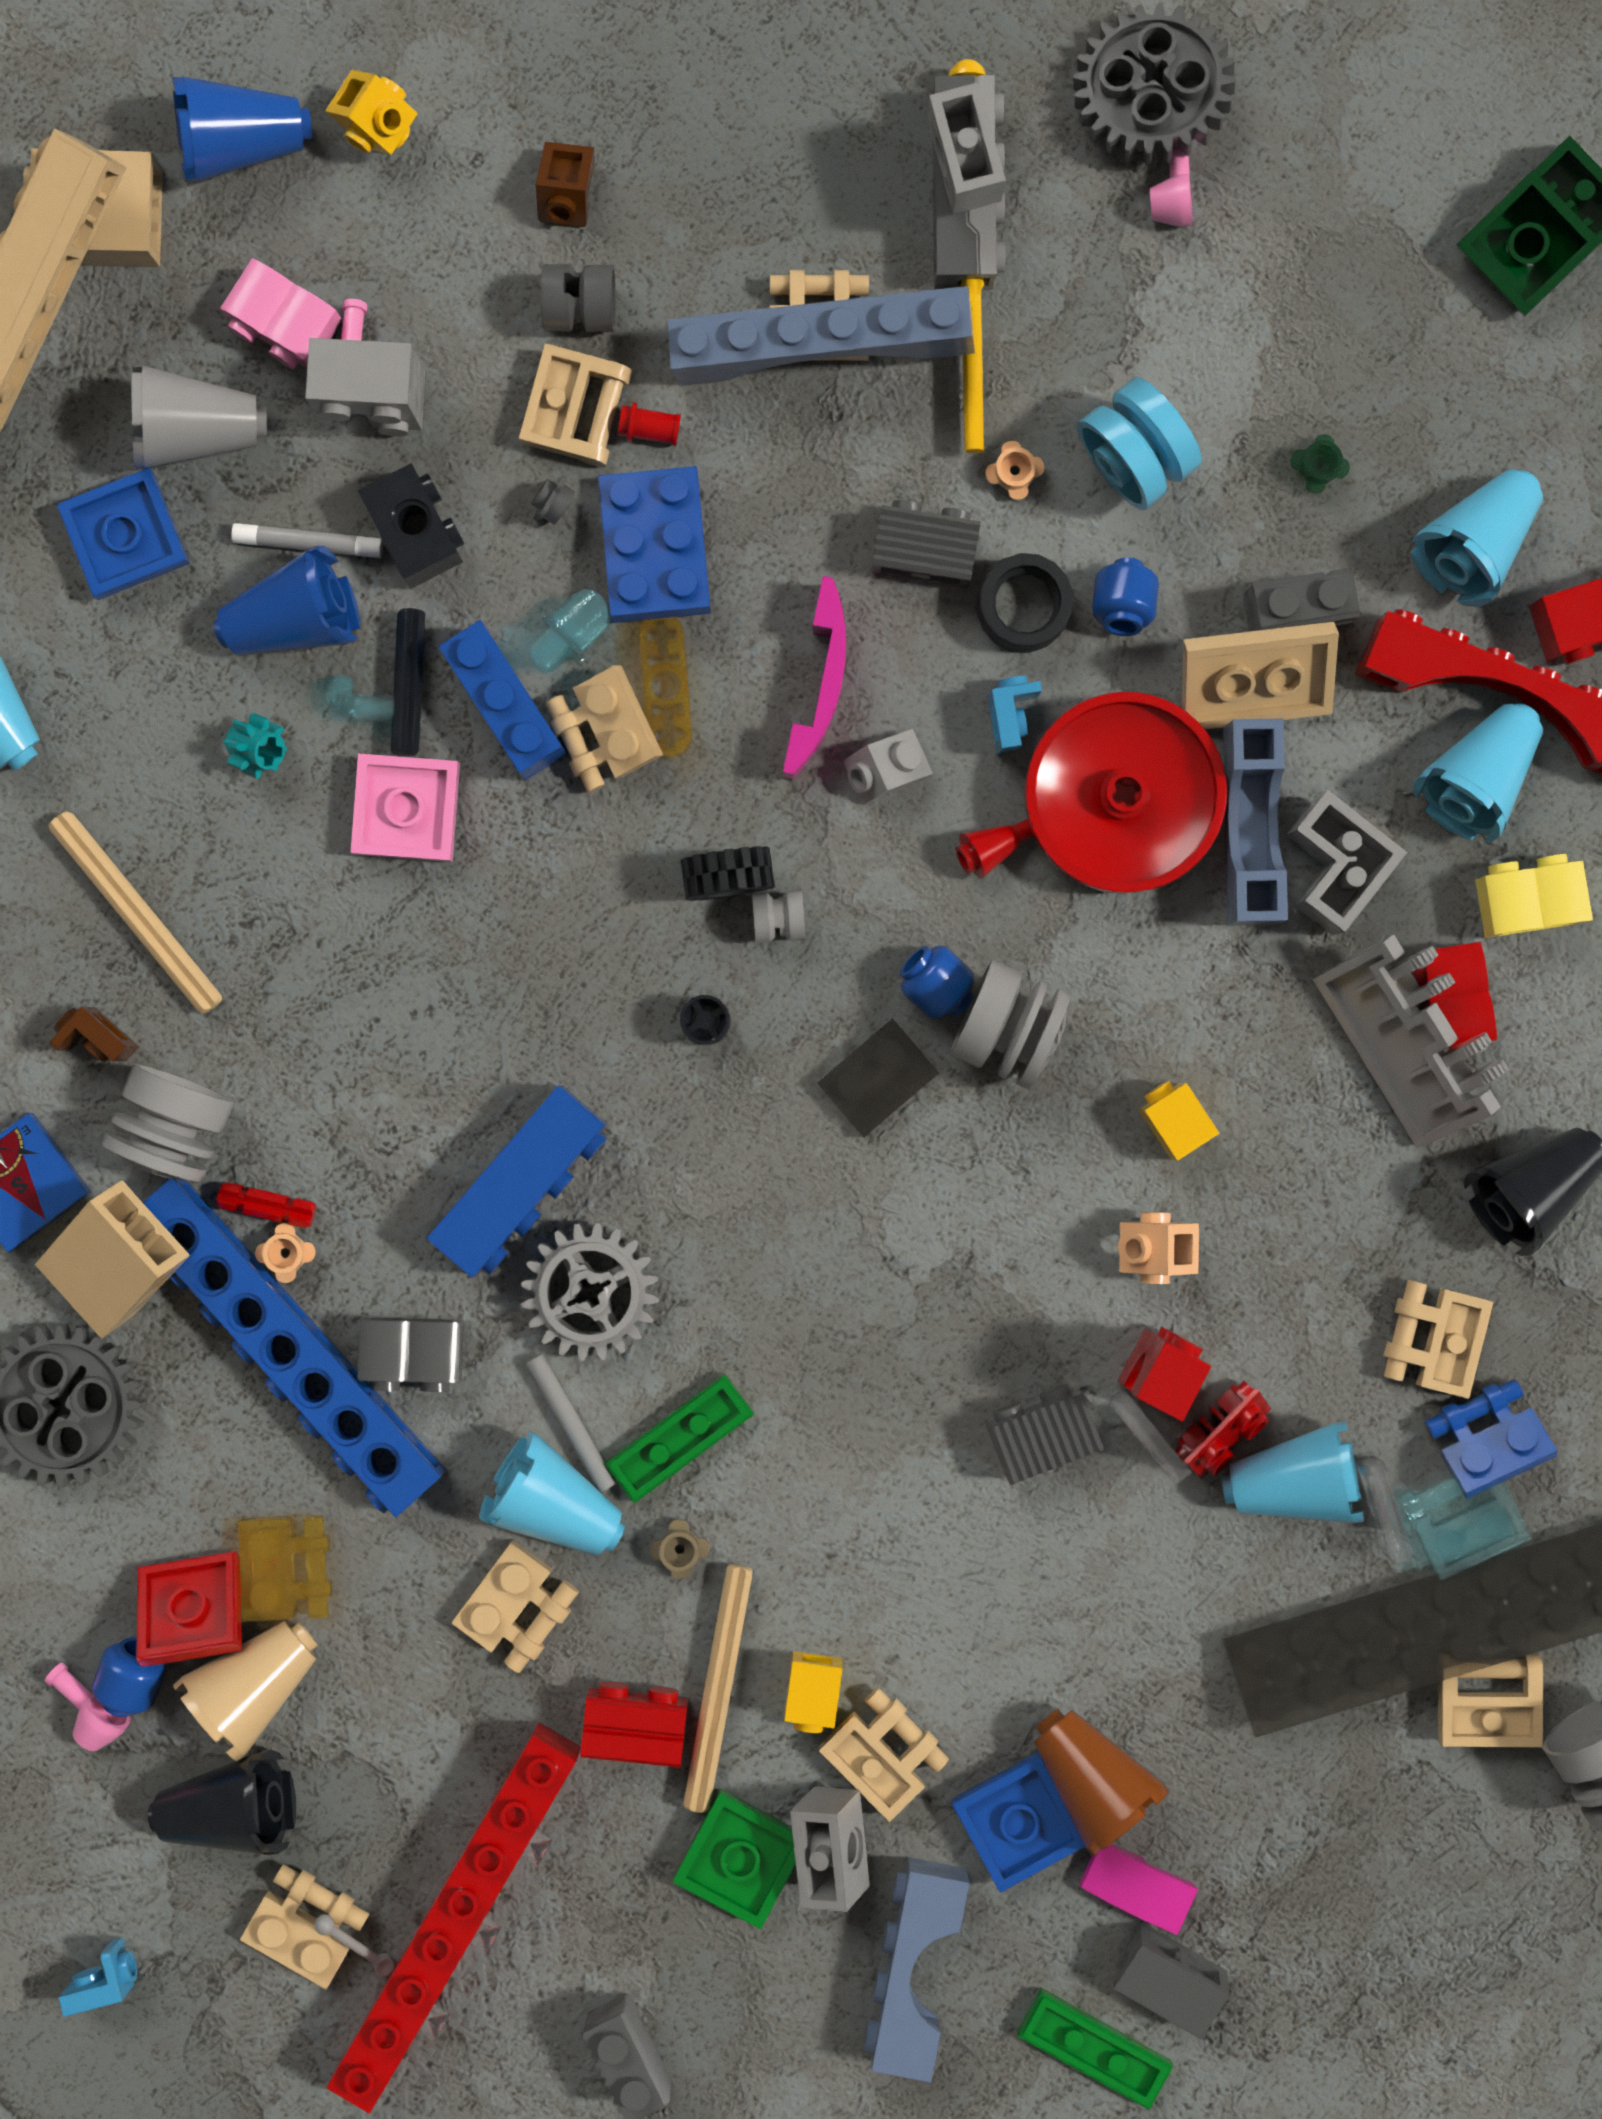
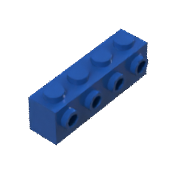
M558 1085L426 1239L471 1278L477 1276L482 1270L490 1275L509 1254L503 1248V1245L515 1232L523 1237L541 1217L542 1214L535 1208L547 1194L556 1199L575 1176L568 1170L578 1158L582 1156L589 1161L605 1143L607 1138L601 1132L608 1124L563 1085Z

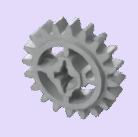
M602 1222L595 1224L591 1236L586 1235L581 1223H576L573 1229V1240H570L563 1231H556L554 1235L558 1245L557 1249L542 1242L538 1249L545 1257V1261L529 1260L526 1264L531 1271L537 1274V1279L531 1278L521 1282L523 1288L535 1292V1297L524 1301L522 1308H536L539 1312L528 1324L530 1328L545 1324L548 1330L541 1342L546 1344L555 1337H559L561 1339L559 1355L561 1356L572 1345H576L578 1347L579 1361L586 1359L590 1347L596 1349L601 1361L605 1360L608 1355L609 1343H612L620 1353H624L627 1350L624 1339L625 1334L638 1341L643 1337L642 1331L636 1325V1321L652 1323L655 1318L649 1311L644 1309V1304H655L660 1301V1296L646 1291V1286L656 1283L659 1280V1275L644 1274L642 1271L652 1260L651 1255L642 1256L638 1259L635 1258L633 1253L640 1241L635 1239L626 1246H622L620 1244L622 1229L619 1227L609 1238H605ZM580 1252H601L615 1259L620 1265L608 1270H597L591 1267L588 1262H585ZM563 1261L568 1270L569 1288L564 1296L552 1301V1279L556 1269ZM583 1279H587L590 1284H596L597 1282L601 1284L606 1280H611L597 1295L600 1303L595 1304L591 1298L580 1299L575 1303L571 1302L584 1288ZM630 1281V1304L624 1317L618 1321L613 1312L612 1295L620 1285ZM573 1313H584L596 1321L601 1330H580L571 1326L562 1318Z

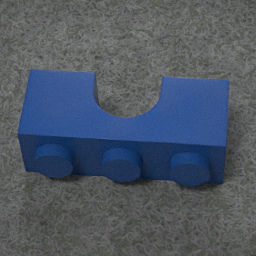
M481 619L438 646L514 766L525 780H528L567 755Z

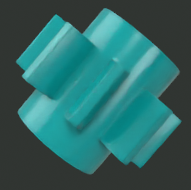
M251 713L248 723L238 720L232 721L233 726L228 730L226 738L223 740L227 752L231 755L226 763L242 770L243 774L256 779L260 778L262 769L276 772L278 770L277 766L282 762L285 752L288 750L280 736L284 728L269 722L267 717L256 713Z

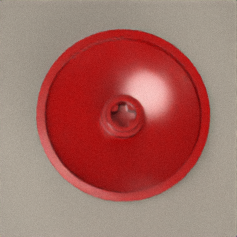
M1139 692L1108 693L1093 697L1074 706L1058 718L1046 731L1031 757L1027 770L1024 795L1025 809L1030 828L1039 847L1046 857L1065 875L1080 884L1103 892L1118 894L1140 893L1162 887L1178 879L1192 869L1208 852L1217 837L1225 814L1227 802L1226 775L1220 754L1213 740L1200 723L1188 712L1176 704L1150 694Z

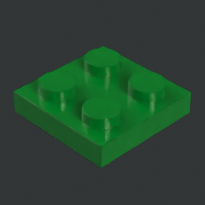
M720 1788L678 1866L672 1882L761 1930L796 1865L792 1826Z

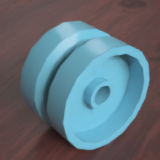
M1136 377L1113 393V409L1106 406H1097L1078 422L1077 431L1091 460L1115 491L1137 509L1146 510L1166 494V479L1173 482H1181L1201 466L1202 456L1191 430L1173 405L1151 383Z

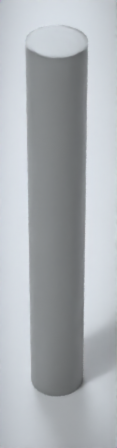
M543 1353L526 1362L525 1364L596 1489L603 1492L615 1485L616 1482L606 1467L604 1460Z

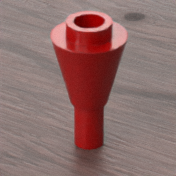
M1028 818L1013 826L1004 825L961 833L959 836L960 845L955 849L960 865L967 874L973 872L978 878L982 879L1019 848L1021 843L1033 838L1034 835Z

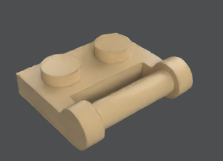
M545 343L519 435L520 443L579 459L593 466L606 467L610 453L606 449L622 388L629 385L632 370L620 363ZM590 376L604 380L586 442L575 439L574 434Z
M1454 1653L1437 1654L1438 1742L1442 1747H1543V1664L1540 1654H1522L1521 1659L1456 1658ZM1458 1678L1522 1679L1523 1693L1458 1692Z

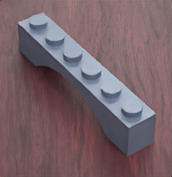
M968 286L667 319L671 370L680 385L727 381L770 367L824 358L900 356L929 359L975 354L972 307Z

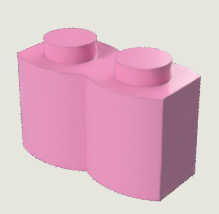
M253 258L220 308L230 320L227 325L230 331L250 344H253L255 339L258 338L271 345L269 354L292 370L298 364L307 368L309 338L332 339L343 321L336 309Z

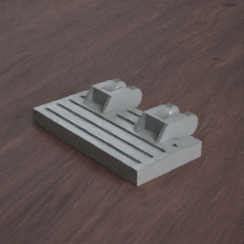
M1393 934L1315 977L1313 981L1416 1148H1419L1485 1119L1500 1109L1501 1106L1490 1089L1475 1096H1472L1470 1091L1499 1078L1509 1068L1503 1059L1493 1061L1475 1072H1472L1464 1059L1483 1052L1492 1043L1486 1032L1454 1046L1446 1052L1444 1051V1049L1458 1040L1457 1035L1437 1003L1420 1011L1416 1005L1446 990L1455 981L1450 973H1446L1445 975L1436 976L1428 983L1419 987L1411 972L1431 964L1438 954L1432 945L1392 966L1390 962L1405 953Z

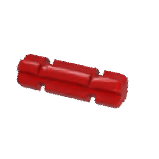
M230 1182L221 1184L216 1200V1206L219 1209L238 1212L240 1209L242 1214L280 1223L288 1220L289 1225L301 1228L311 1227L316 1212V1204L312 1201L299 1198L291 1201L290 1196L252 1187L244 1190L243 1185Z

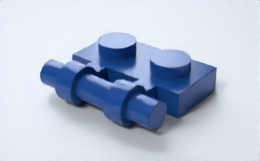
M1516 1379L1500 1386L1492 1383L1480 1389L1481 1395L1460 1405L1452 1402L1441 1407V1414L1424 1421L1427 1431L1433 1439L1450 1432L1456 1441L1455 1444L1441 1450V1457L1465 1499L1557 1457L1558 1450L1533 1408L1531 1407L1516 1415H1513L1509 1409V1403L1524 1397L1523 1391ZM1491 1413L1496 1424L1473 1435L1467 1423Z

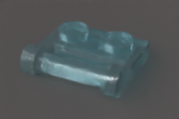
M1453 1477L1417 1494L1412 1490L1399 1496L1401 1506L1413 1526L1436 1578L1440 1581L1531 1539L1505 1481L1488 1489L1492 1497L1433 1524L1430 1523L1426 1511L1463 1495Z

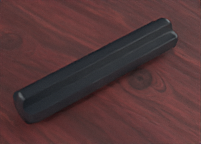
M403 608L397 614L391 752L399 756H414L419 751L425 612L416 608Z

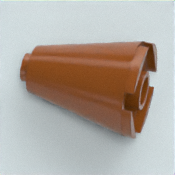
M1057 1708L1035 1727L1041 1736L1034 1741V1744L1085 1848L1092 1856L1096 1855L1100 1849L1104 1850L1145 1817L1146 1807L1153 1802L1158 1805L1168 1795L1169 1790L1161 1780L1073 1710L1063 1715Z

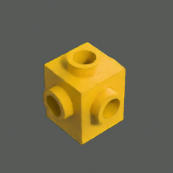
M353 69L325 110L327 114L346 130L343 135L344 138L353 147L365 154H369L373 150L392 155L394 150L401 147L410 134V125L418 114L404 101L407 95L396 83L383 76L379 78L376 74Z

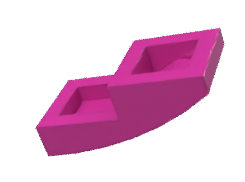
M1114 1844L1109 1845L1104 1850L1100 1849L1096 1855L1091 1857L1079 1883L1081 1888L1102 1900L1178 1935L1198 1891L1193 1882L1150 1865L1144 1857Z

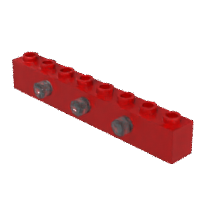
M538 1722L337 2064L326 2089L370 2114L416 2034L419 2032L433 2041L437 2039L450 2013L437 2006L435 2002L469 1944L485 1954L493 1944L501 1929V1925L490 1920L486 1915L520 1857L538 1866L548 1850L552 1838L538 1831L537 1828L574 1767L581 1746Z

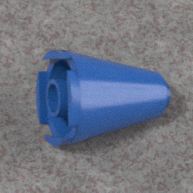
M185 76L172 77L175 90L173 91L177 137L179 149L183 151L184 163H181L185 182H197L302 151L303 140L312 139L309 108H300L298 98Z
M318 545L309 548L220 607L217 613V620L214 621V632L221 646L229 648L236 655L338 646L355 642L358 636L352 634V631L360 629L358 606L347 576L337 578L331 567L332 564L339 562L335 555L325 546Z

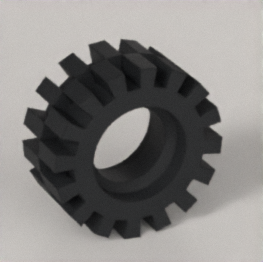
M768 846L724 849V851L706 852L707 854L692 855V857H685L680 860L687 901L736 897L775 888L770 847Z

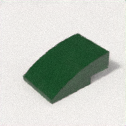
M1569 135L1456 244L1463 254L1524 317L1602 244V168Z

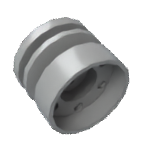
M992 959L978 984L972 1002L968 1006L949 1055L981 1068L992 1051L995 1050L1002 1053L998 1067V1077L1006 1079L1016 1060L1022 1062L1016 1084L1030 1089L1036 1077L1048 1066L1057 1049L1066 1026V1013L1071 994L1058 989L1048 1007L1041 1006L1048 984L1039 981L1027 999L1018 995L1022 981V972Z
M133 1064L121 1095L141 1109L138 1116L127 1113H113L111 1121L131 1132V1134L128 1136L115 1132H106L101 1144L106 1149L121 1156L130 1165L146 1172L169 1179L180 1178L203 1182L207 1169L196 1161L189 1159L188 1155L191 1154L207 1159L213 1157L215 1151L208 1144L197 1139L196 1135L198 1130L222 1133L234 1101L184 1078L152 1067Z
M1602 1699L1583 1706L1558 1723L1544 1739L1542 1749L1564 1782L1573 1783L1570 1793L1577 1804L1582 1806L1581 1811L1593 1828L1602 1829Z

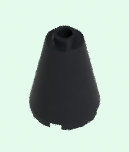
M1573 1128L1474 1169L1467 1174L1464 1180V1189L1472 1184L1475 1197L1468 1201L1472 1211L1482 1226L1502 1246L1511 1241L1521 1247L1515 1254L1520 1256L1532 1255L1541 1248L1602 1173V1139L1593 1131Z
M270 1749L256 1752L238 1761L231 1762L161 1790L157 1793L154 1802L150 1804L148 1809L150 1829L156 1833L161 1841L264 1855L279 1854L287 1849L290 1843H282L285 1830L294 1829L296 1822V1794L291 1772H281L276 1760L284 1758L279 1752Z

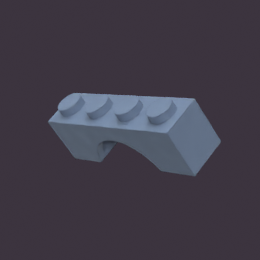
M1233 719L1223 728L1224 771L1227 783L1225 809L1227 926L1277 925L1288 921L1287 870L1281 857L1278 831L1279 792L1285 769L1284 719Z
M908 1857L905 1873L896 1872L891 1902L898 1903L899 1906L896 1921L886 1922L882 1943V1952L889 1953L886 1972L877 1970L873 1988L872 2001L880 2003L877 2020L867 2021L863 2041V2051L870 2052L871 2071L929 2083L932 2081L941 2034L939 2018L937 2014L925 2007L916 1997L910 1985V1976L915 1961L928 1945L942 1937L960 1933L970 1884L966 1868Z

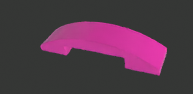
M826 576L822 578L813 622V634L831 637L813 727L795 723L792 725L783 769V778L794 780L806 767L823 742L832 723L842 689L846 657L845 621L833 578Z

